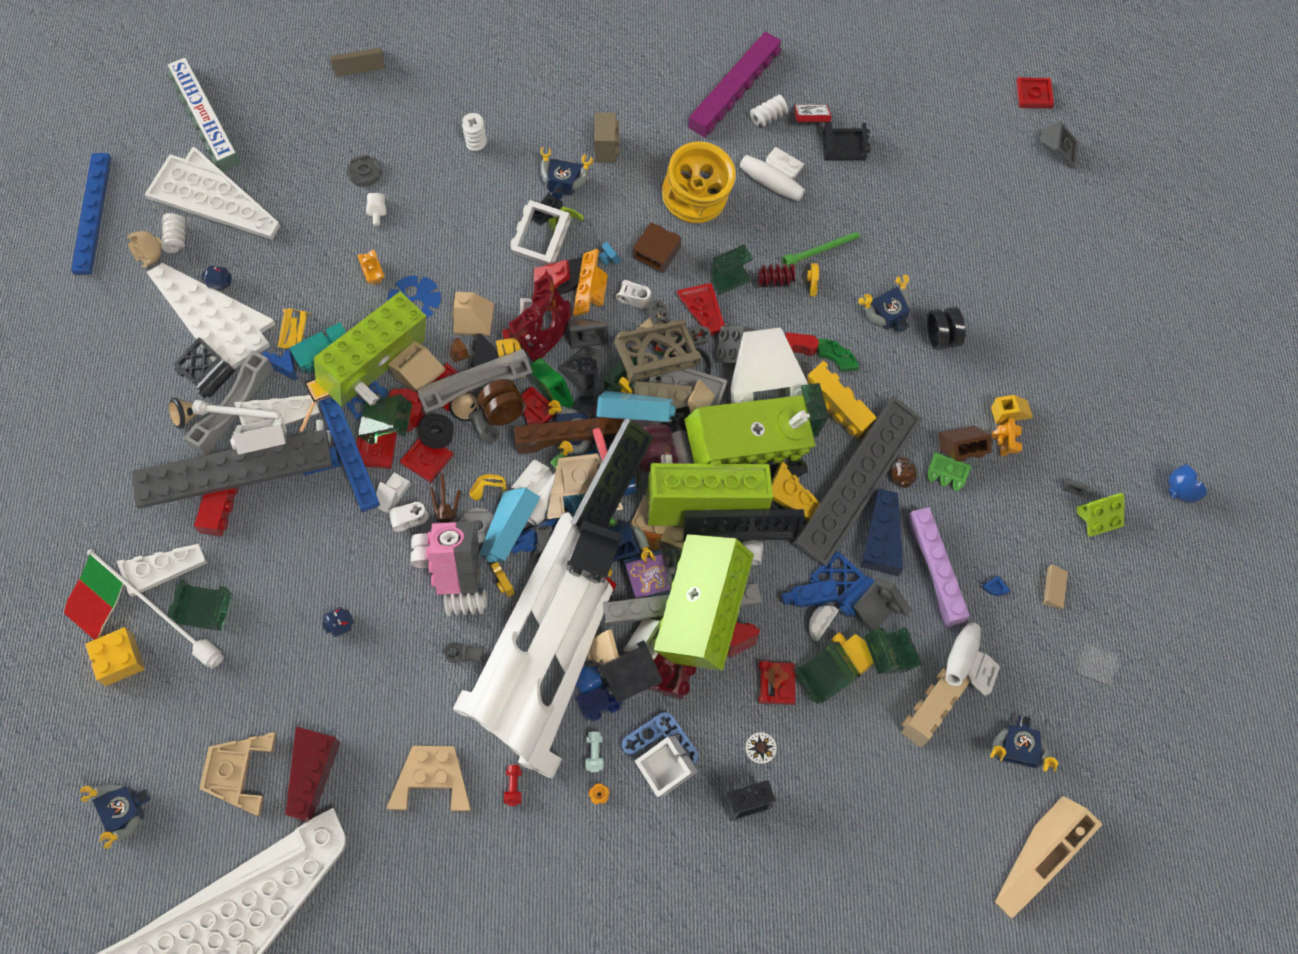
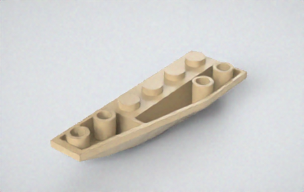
M1062 796L1034 826L995 903L1012 919L1066 865L1103 824L1087 808Z

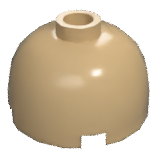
M136 231L127 235V239L130 238L131 241L128 243V247L135 260L138 262L140 259L144 263L142 265L143 268H147L159 260L162 244L159 237H155L148 231Z

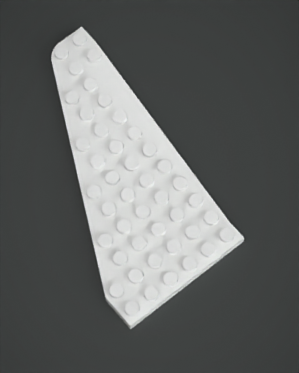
M332 808L312 818L285 838L134 934L97 954H264L344 852L347 837L336 810Z

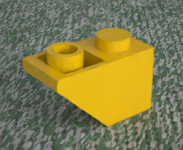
M1016 395L997 397L991 406L996 424L1005 423L1009 418L1019 421L1033 417L1028 400Z

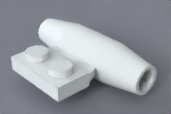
M777 147L771 151L765 162L745 155L739 167L755 181L775 193L797 202L800 201L805 193V189L793 180L803 169L804 163Z
M535 459L511 487L512 490L527 488L540 496L536 507L528 519V522L533 526L540 524L547 518L555 473L553 475L549 467Z
M970 622L965 625L954 642L947 661L946 681L952 686H960L967 675H969L971 683L975 688L986 696L992 692L1000 666L986 653L978 651L981 627L976 623Z

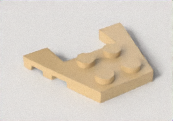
M598 454L558 458L547 519L560 518L565 513L563 496L586 494L602 463ZM621 502L616 510H623Z
M271 732L259 737H249L246 740L210 746L199 789L260 817L264 797L243 794L251 752L273 753L277 734Z
M412 746L387 805V810L407 811L409 789L421 788L452 789L451 811L471 812L455 747Z

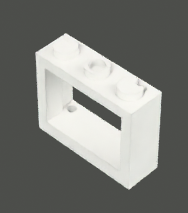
M529 200L528 205L524 206L522 221H519L517 224V234L511 240V251L515 255L544 265L555 263L572 220L570 214ZM535 210L559 218L546 255L521 247Z
M283 415L278 419H264L236 426L230 439L232 448L234 450L237 449L239 455L286 444L288 433Z

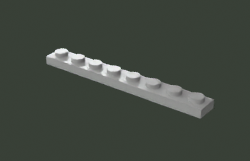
M758 583L746 585L740 607L760 605L762 601ZM669 595L603 603L606 625L662 618Z

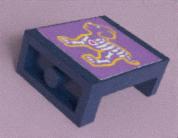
M650 550L655 555L656 560L654 561L651 556H648V564L643 561L641 555L638 556L636 554L628 556L623 560L634 599L670 595L669 585L667 584V569L664 565L662 550Z

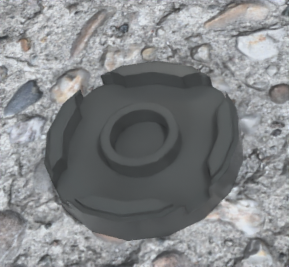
M360 155L353 158L346 168L347 176L351 183L361 187L376 183L382 174L379 161L369 155Z

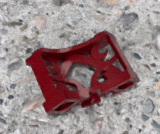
M550 274L533 282L534 293L531 299L533 301L531 307L526 308L517 318L509 322L512 336L518 340L534 362L543 358L558 343L565 333L571 317V304L569 300L565 301L554 287V281ZM552 311L550 327L540 330L543 325L544 313ZM528 334L525 339L522 337V335Z

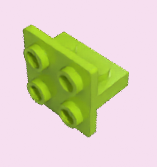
M1123 493L1077 507V514L1087 522L1088 536L1092 537L1124 526Z

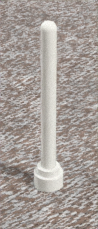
M195 400L192 406L193 413L202 416L210 412L278 419L280 417L279 412L209 405L204 400Z

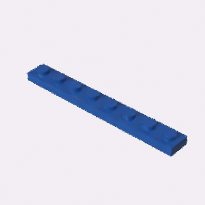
M91 153L71 272L74 275L92 274L111 162L109 153Z
M332 397L318 401L362 513L381 506L341 406Z

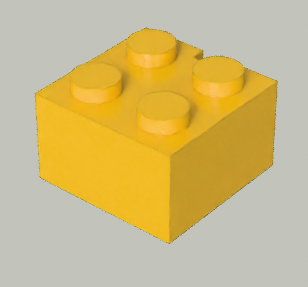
M126 627L85 644L89 658L94 662L92 667L96 680L104 686L145 670L134 634Z

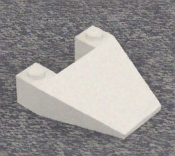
M781 327L743 332L730 388L731 404L754 401L753 392L785 388L786 397L803 395L805 403H810L808 383Z

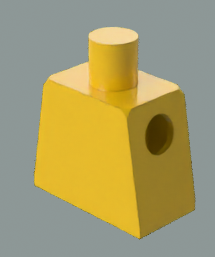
M839 632L831 639L838 647L832 657L850 684L877 662L882 655L856 634L847 640Z

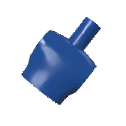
M597 665L582 667L575 685L582 695L591 693L603 686Z

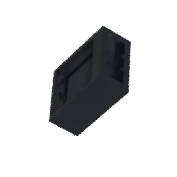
M767 780L727 792L724 802L730 821L771 810L775 803V798L770 782Z

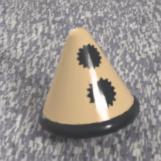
M469 391L451 400L449 406L450 412L456 419L466 422L471 421L469 418L471 412L481 409L478 397Z
M173 397L169 401L170 417L173 424L178 429H182L197 415L193 413V403Z

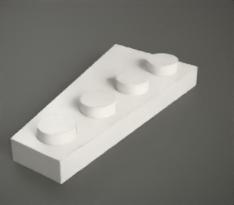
M310 395L282 399L234 402L236 408L279 412L280 416L283 415L286 426L305 419L313 400ZM317 402L310 417L321 414ZM239 416L241 424L268 419Z
M195 544L176 548L170 552H157L151 556H138L127 561L119 560L117 564L122 577L142 593L207 564V560L201 546ZM126 586L129 595L131 597L136 596V594Z

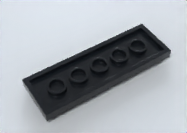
M625 418L570 522L579 529H581L583 521L607 528L654 438L632 420Z
M804 509L685 511L682 538L683 542H685L687 535L738 538L739 541L795 540L801 533L805 513Z

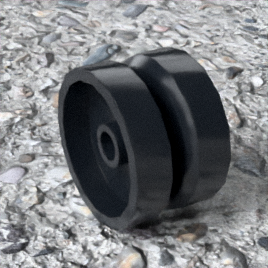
M958 307L946 308L944 312L941 309L929 311L927 315V332L930 344L934 350L946 349L948 345L951 348L963 346L965 342V324Z

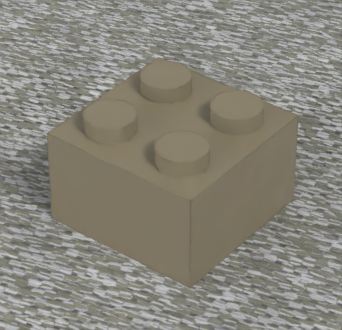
M595 112V162L616 163V156H619L620 142L619 120H616V113Z

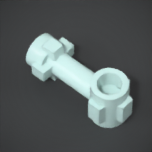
M589 732L587 737V743H591V758H586V771L591 773L604 770V759L599 758V743L603 742L601 732Z

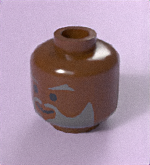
M908 458L895 460V463L891 466L893 483L900 485L902 488L910 487L917 480L915 463Z

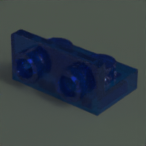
M609 683L576 697L585 721L591 720L593 722L602 718L603 713L608 711L614 713L621 709L624 701L617 703L615 697L610 698L606 689Z

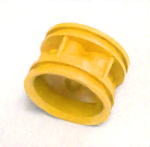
M690 142L678 148L670 159L662 186V197L668 210L677 218L689 223H705L719 216L726 205L735 182L736 172L731 158L724 150L707 142ZM704 171L711 175V177L704 179L700 176V172ZM681 172H688L691 178L685 179L681 175ZM710 188H714L719 193L710 194L707 190Z

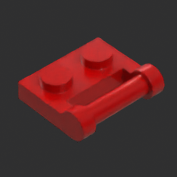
M758 662V669L760 670V696H758V703L795 705V663ZM768 670H774V696L768 695Z

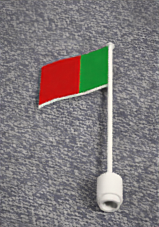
M89 549L87 551L88 560L81 577L67 600L64 614L93 640L100 638L103 627L115 608L125 584L194 644L192 655L206 667L213 669L222 662L224 658L222 652L208 639L199 641L193 639L94 553L95 550Z

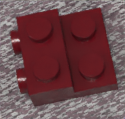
M658 653L654 662L663 682L649 688V690L661 692L664 696L682 700L683 696L689 693L690 684L688 682L690 676L695 675L697 667L674 664Z

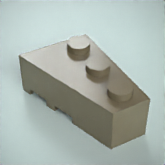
M637 380L635 381L634 394L673 399V405H676L677 409L689 406L688 399L693 391V385Z

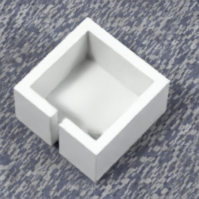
M676 736L665 738L635 760L657 797L666 796L698 772L690 758L682 755L685 753V750Z

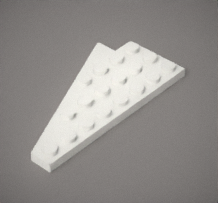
M192 147L186 159L170 154L145 193L146 198L271 240H273L280 227L276 219L195 147Z
M164 263L147 272L195 339L200 337L234 369L245 361L252 350L260 353L270 347L262 333L275 325L273 319L215 289L208 288L205 284ZM214 356L209 357L212 360V362H214L217 359Z

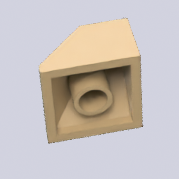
M456 292L453 307L454 334L477 336L478 333H481L483 336H490L494 303L476 293Z
M612 629L596 636L587 654L588 660H592L594 666L597 665L598 668L601 667L599 660L603 659L604 663L619 657Z

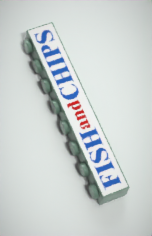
M186 57L167 64L170 70L167 74L171 82H176L173 86L178 94H182L179 97L183 105L188 106L185 109L189 117H194L192 122L196 130L200 129L198 134L202 142H207L204 145L208 153L213 154L211 159L214 165H219L223 172L241 164Z

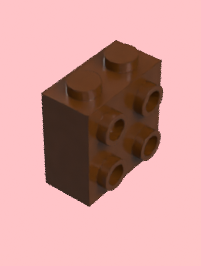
M651 222L634 245L633 258L664 273L680 250L682 237Z
M975 425L939 432L940 450L955 461H965L970 457L981 458L985 454L992 453L991 435Z

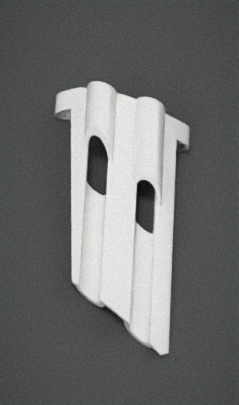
M569 512L561 515L472 693L462 690L453 707L455 712L472 718L486 730L501 739L511 750L520 756L518 760L520 765L535 770L551 779L554 778L562 758L549 750L604 614L603 603L609 601L613 591L607 579L605 584L601 582L596 584L589 581L587 577L582 575L576 577L566 570L567 561H570L580 536L578 528L570 523L573 518ZM532 611L540 627L528 651L524 652L518 648L516 640ZM554 655H556L565 675L551 704L545 706L541 700L540 685Z

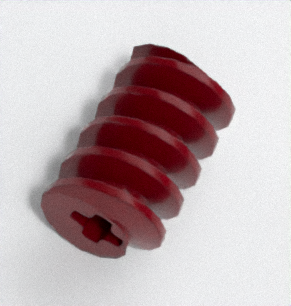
M764 264L761 265L760 270L758 267L757 278L759 288H761L763 282H765L766 287L769 286L770 282H772L773 287L776 286L777 282H779L780 287H783L784 282L790 287L791 281L795 285L794 264H790L789 269L786 264H783L782 268H780L779 264H776L775 268H773L772 264H769L767 269Z

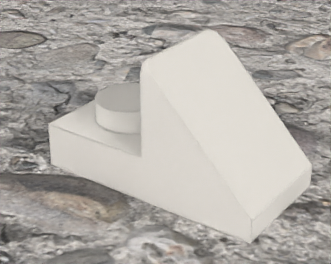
M394 472L386 484L380 482L376 495L381 506L377 508L389 515V510L395 507L411 485L410 481Z

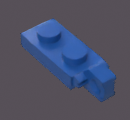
M557 518L548 519L520 533L511 550L512 553L515 554L521 550L523 552L535 550L538 543L535 528L549 525L552 527V535L558 523Z
M835 580L797 586L796 588H791L792 592L782 594L784 605L794 603V606H799L800 608L839 600Z

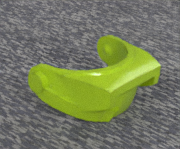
M561 208V211L568 212L572 218H576L580 222L584 220V216L574 209ZM555 216L548 219V224L553 232H555L559 218Z

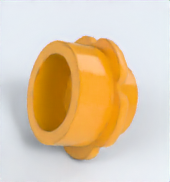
M597 783L590 788L589 797H591V801L594 804H604L608 801V795L610 794L608 787Z

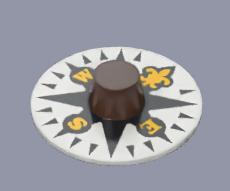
M755 733L746 742V753L756 763H767L776 754V743L766 733Z

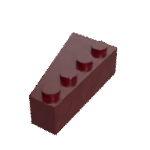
M300 727L295 728L285 815L289 818L305 823L314 818L341 743L336 737Z

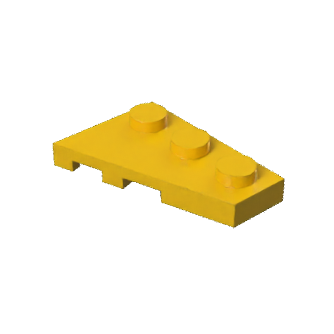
M781 462L771 481L773 500L787 509H804V520L808 521L819 505V501L809 490H805L798 482V477L795 474L792 475L787 469L788 466Z

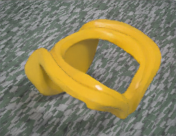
M481 475L470 489L469 496L475 501L480 500L483 496L484 485L502 487L503 495V492L507 490L506 481L499 475ZM485 479L502 480V483L485 481Z

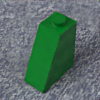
M541 358L530 365L533 373L528 374V376L548 401L556 400L561 406L567 408L575 404L565 379Z

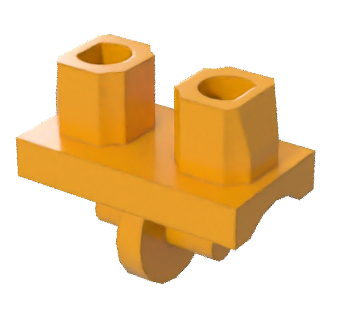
M371 250L367 254L357 255L367 283L375 285L382 282L385 276L375 250Z
M1009 418L1007 422L999 424L997 430L992 432V439L997 440L1001 456H1006L1009 453L1017 454L1022 451V443L1015 441V438L1021 435L1022 427L1016 425L1013 418Z

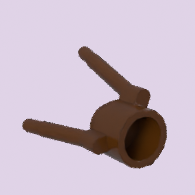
M441 473V505H439V508L433 488L430 487L429 490L435 518L440 523H449L453 521V518H456L461 491L457 490L453 508H451V505L446 504L444 474Z

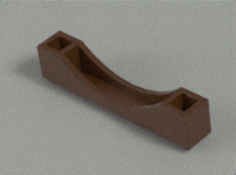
M602 417L514 427L515 444L518 454L535 453L564 441H595L593 429L596 428L601 429L604 441L612 444L625 419Z

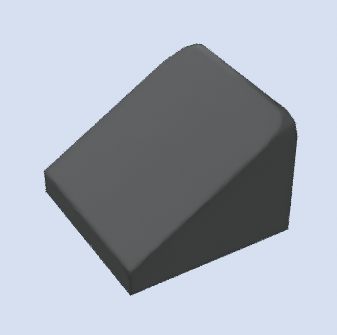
M1068 478L1065 479L1063 490L1082 496L1088 489V485Z

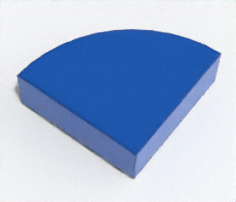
M999 575L981 587L985 592L994 596H1003L1010 592Z

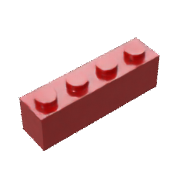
M239 487L203 495L194 524L199 533L223 536L224 530L228 528V516L233 510L234 496L237 495Z

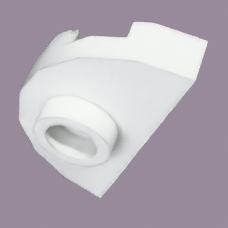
M823 605L814 611L809 624L810 636L814 641H819L839 610L836 607Z

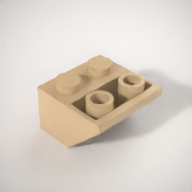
M415 341L388 363L395 380L417 393V388L432 383L445 371V368L431 352Z

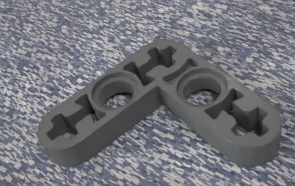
M654 300L649 307L652 325L659 322L669 323L670 318L665 303L661 300ZM655 306H657L658 309L661 308L659 312L660 317H658L657 310H654ZM699 326L688 329L695 346L704 345L709 341L711 332L707 327ZM700 332L702 333V335H705L704 339H702L701 336H698ZM679 333L670 334L672 337L677 336L675 343L681 342ZM657 342L659 348L666 352L668 347Z

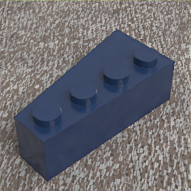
M879 489L874 500L860 567L899 577L903 570L898 493Z

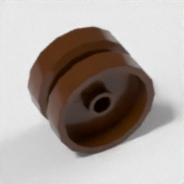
M501 379L490 383L478 395V403L484 411L488 422L493 426L510 424L517 420L526 410V403L521 394H519L518 388L514 381L509 379Z

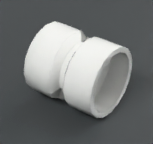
M428 534L412 536L411 548L414 551L411 552L410 564L414 567L429 568V561L431 560L426 558V547H430V544H428Z

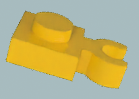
M499 563L491 564V569L498 579L496 585L500 593L505 592L507 598L514 595L513 587Z

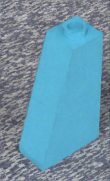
M606 390L598 397L597 417L669 422L671 417L675 416L676 405H673V399Z
M527 488L503 492L479 554L486 557V561L495 563L506 560L540 499L539 495Z

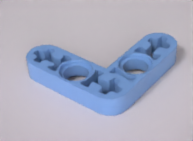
M667 712L657 715L626 736L622 741L623 752L628 756H634L661 737L665 739L679 734L683 738L681 746L684 747L687 744L688 746L685 747L687 753L694 754L692 763L695 765L698 760L697 750L674 717ZM662 718H664L665 720H670L669 727L671 729L676 727V729L672 730L668 735H666V733L669 731L668 728L665 725H660L662 723ZM645 729H651L654 732V736L652 739L647 740L642 736V732ZM636 735H639L640 741L635 744V750L632 751L631 748L627 750V742L634 743L637 741Z

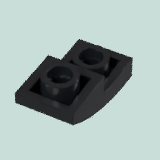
M550 193L540 203L558 210L563 206V202L555 199ZM535 210L531 220L541 226L552 215Z

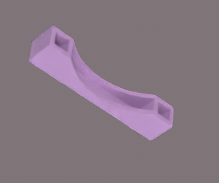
M928 507L911 511L907 522L912 536L919 545L928 564L945 628L963 624L970 615L931 509Z

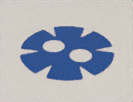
M417 275L404 277L395 283L411 302L415 300L423 302L424 306L421 311L427 316L426 318L433 314L428 306L439 307L441 293H430L437 287L436 283L431 279L423 277L418 284ZM408 286H415L417 294L409 297L405 294V289ZM391 288L388 293V300L400 291Z

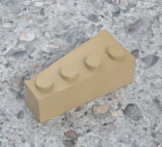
M943 668L936 677L939 679L937 684H931L926 690L925 694L928 695L924 701L920 699L913 708L916 711L913 717L908 715L902 723V726L905 728L901 733L922 748L942 723V719L951 710L954 702L958 700L971 681L970 678L966 677L960 686H952L947 683L946 669Z

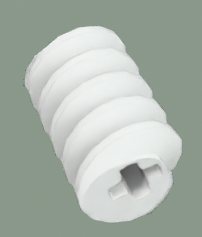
M779 94L750 110L753 123L756 126L760 124L762 127H765L766 123L771 124L772 120L776 121L777 117L782 118L783 114H788L785 99Z
M477 113L465 115L462 127L466 147L471 151H479L487 143L483 118Z
M173 213L164 214L161 248L167 253H177L180 249L185 248L186 219Z
M483 589L481 595H479L478 590L474 595L466 593L463 596V593L461 594L460 592L458 596L450 594L447 597L445 594L444 603L447 616H451L453 611L456 616H459L461 610L463 615H467L469 610L472 615H475L477 609L480 614H483L485 608L487 610L486 589Z

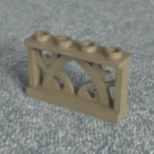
M673 320L666 324L658 323L652 327H640L629 332L622 331L616 336L614 345L624 364L629 382L693 368L698 365L702 357L695 348L685 325V320ZM679 333L682 339L681 342L675 343L677 336L672 337L670 334ZM651 341L659 342L668 347L662 360H659L658 357L651 353H645V349ZM635 343V346L630 345V349L638 352L633 353L628 351L625 344ZM681 346H685L687 353L681 348ZM674 351L671 355H674L675 357L670 358L669 353ZM630 357L636 358V366L633 365ZM648 358L652 359L653 362L648 363Z

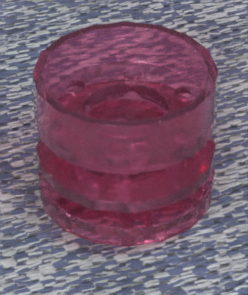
M662 424L643 428L654 438L639 465L640 469L650 472L651 463H661V455H672V463L676 464L678 454L676 446L673 444L674 438L671 428L668 425Z

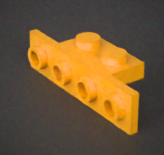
M598 249L583 254L573 310L574 316L588 313L590 302L597 307L603 305L608 274L597 266Z

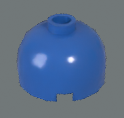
M1187 464L1175 469L1169 477L1170 488L1168 492L1174 499L1178 498L1185 503H1194L1208 495L1203 482L1199 483L1196 478L1198 474Z

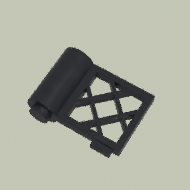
M200 337L174 363L176 366L174 370L183 377L185 375L198 388L196 392L203 398L207 396L211 398L236 371ZM202 344L203 353L196 354V349ZM214 356L217 358L211 365H207L208 357ZM196 358H203L202 366L195 367ZM191 359L190 367L183 368V363ZM202 370V375L196 380L195 371Z

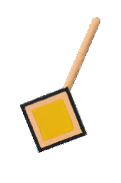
M316 379L304 382L313 401L299 430L300 432L304 431L316 402L331 397L316 383Z

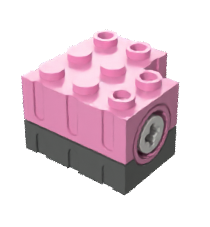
M476 522L433 523L431 532H428V544H430V547H426V558L431 560L429 561V573H433L431 584L432 587H436L437 595L460 594V592L461 594L477 593L480 546Z

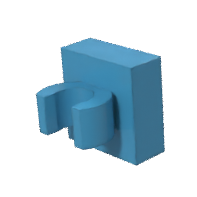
M608 242L602 245L606 252L601 253L598 257L605 265H608L611 261L617 265L622 261Z
M583 494L563 496L564 508L572 517H574L584 498Z

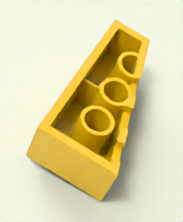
M823 360L808 374L809 399L817 402L819 407L823 411L828 412L836 423L843 425L851 436H855L859 440L870 429L877 417L860 399L855 400L853 391L849 387H843L838 380L840 377L835 372L831 374L826 368L828 364Z

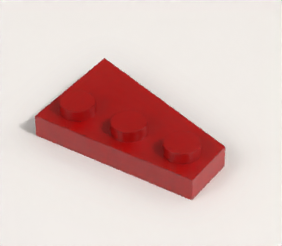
M712 283L677 290L678 297L699 325L707 327L711 335L719 334L721 326H725Z

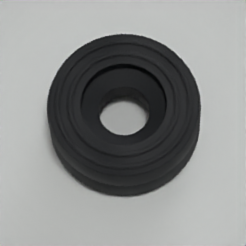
M430 414L421 420L419 438L424 445L440 449L451 443L454 425L448 417L441 414ZM438 429L441 433H433L431 430Z

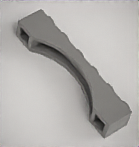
M524 349L419 387L417 388L418 395L425 412H429L446 405L456 397L475 388L501 379H517L533 372Z
M252 350L242 363L232 388L219 406L235 407L234 402H248L274 369L269 359ZM211 413L203 420L195 423L184 439L192 449L204 456L208 455L238 415Z

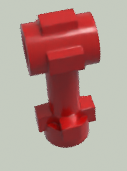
M508 765V770H506V776H510L509 791H504V804H508V806H517L522 803V792H517L518 776H522L521 766Z

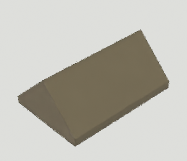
M382 47L337 54L330 57L336 77L385 69Z

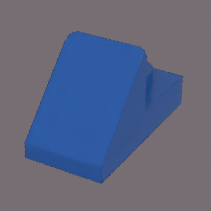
M289 348L281 358L275 353L263 352L262 355L269 359L274 368L273 370L294 381L298 379L294 358Z

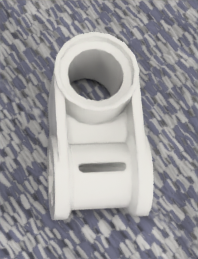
M624 280L621 283V290L616 294L615 298L622 304L646 309L651 304V291L647 286Z
M413 502L390 509L389 517L392 529L395 532H400L426 523L428 513L424 505L420 502Z

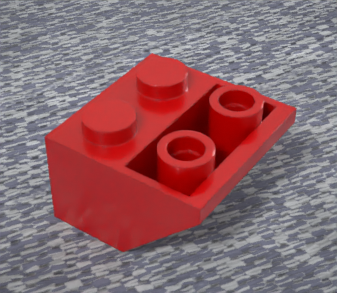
M736 621L727 656L733 657L756 645L760 629L753 624H741Z

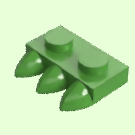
M935 452L928 469V479L930 482H933L941 475L940 482L942 487L948 485L953 479V488L955 491H958L964 486L972 465L962 461H955L951 457Z

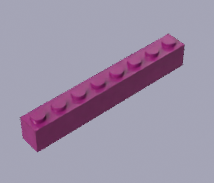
M765 31L690 115L688 128L704 138L709 133H712L716 124L724 119L725 114L733 109L737 100L742 99L744 92L752 87L757 78L761 77L764 69L768 68L772 60L780 55L782 50L780 48L781 40Z

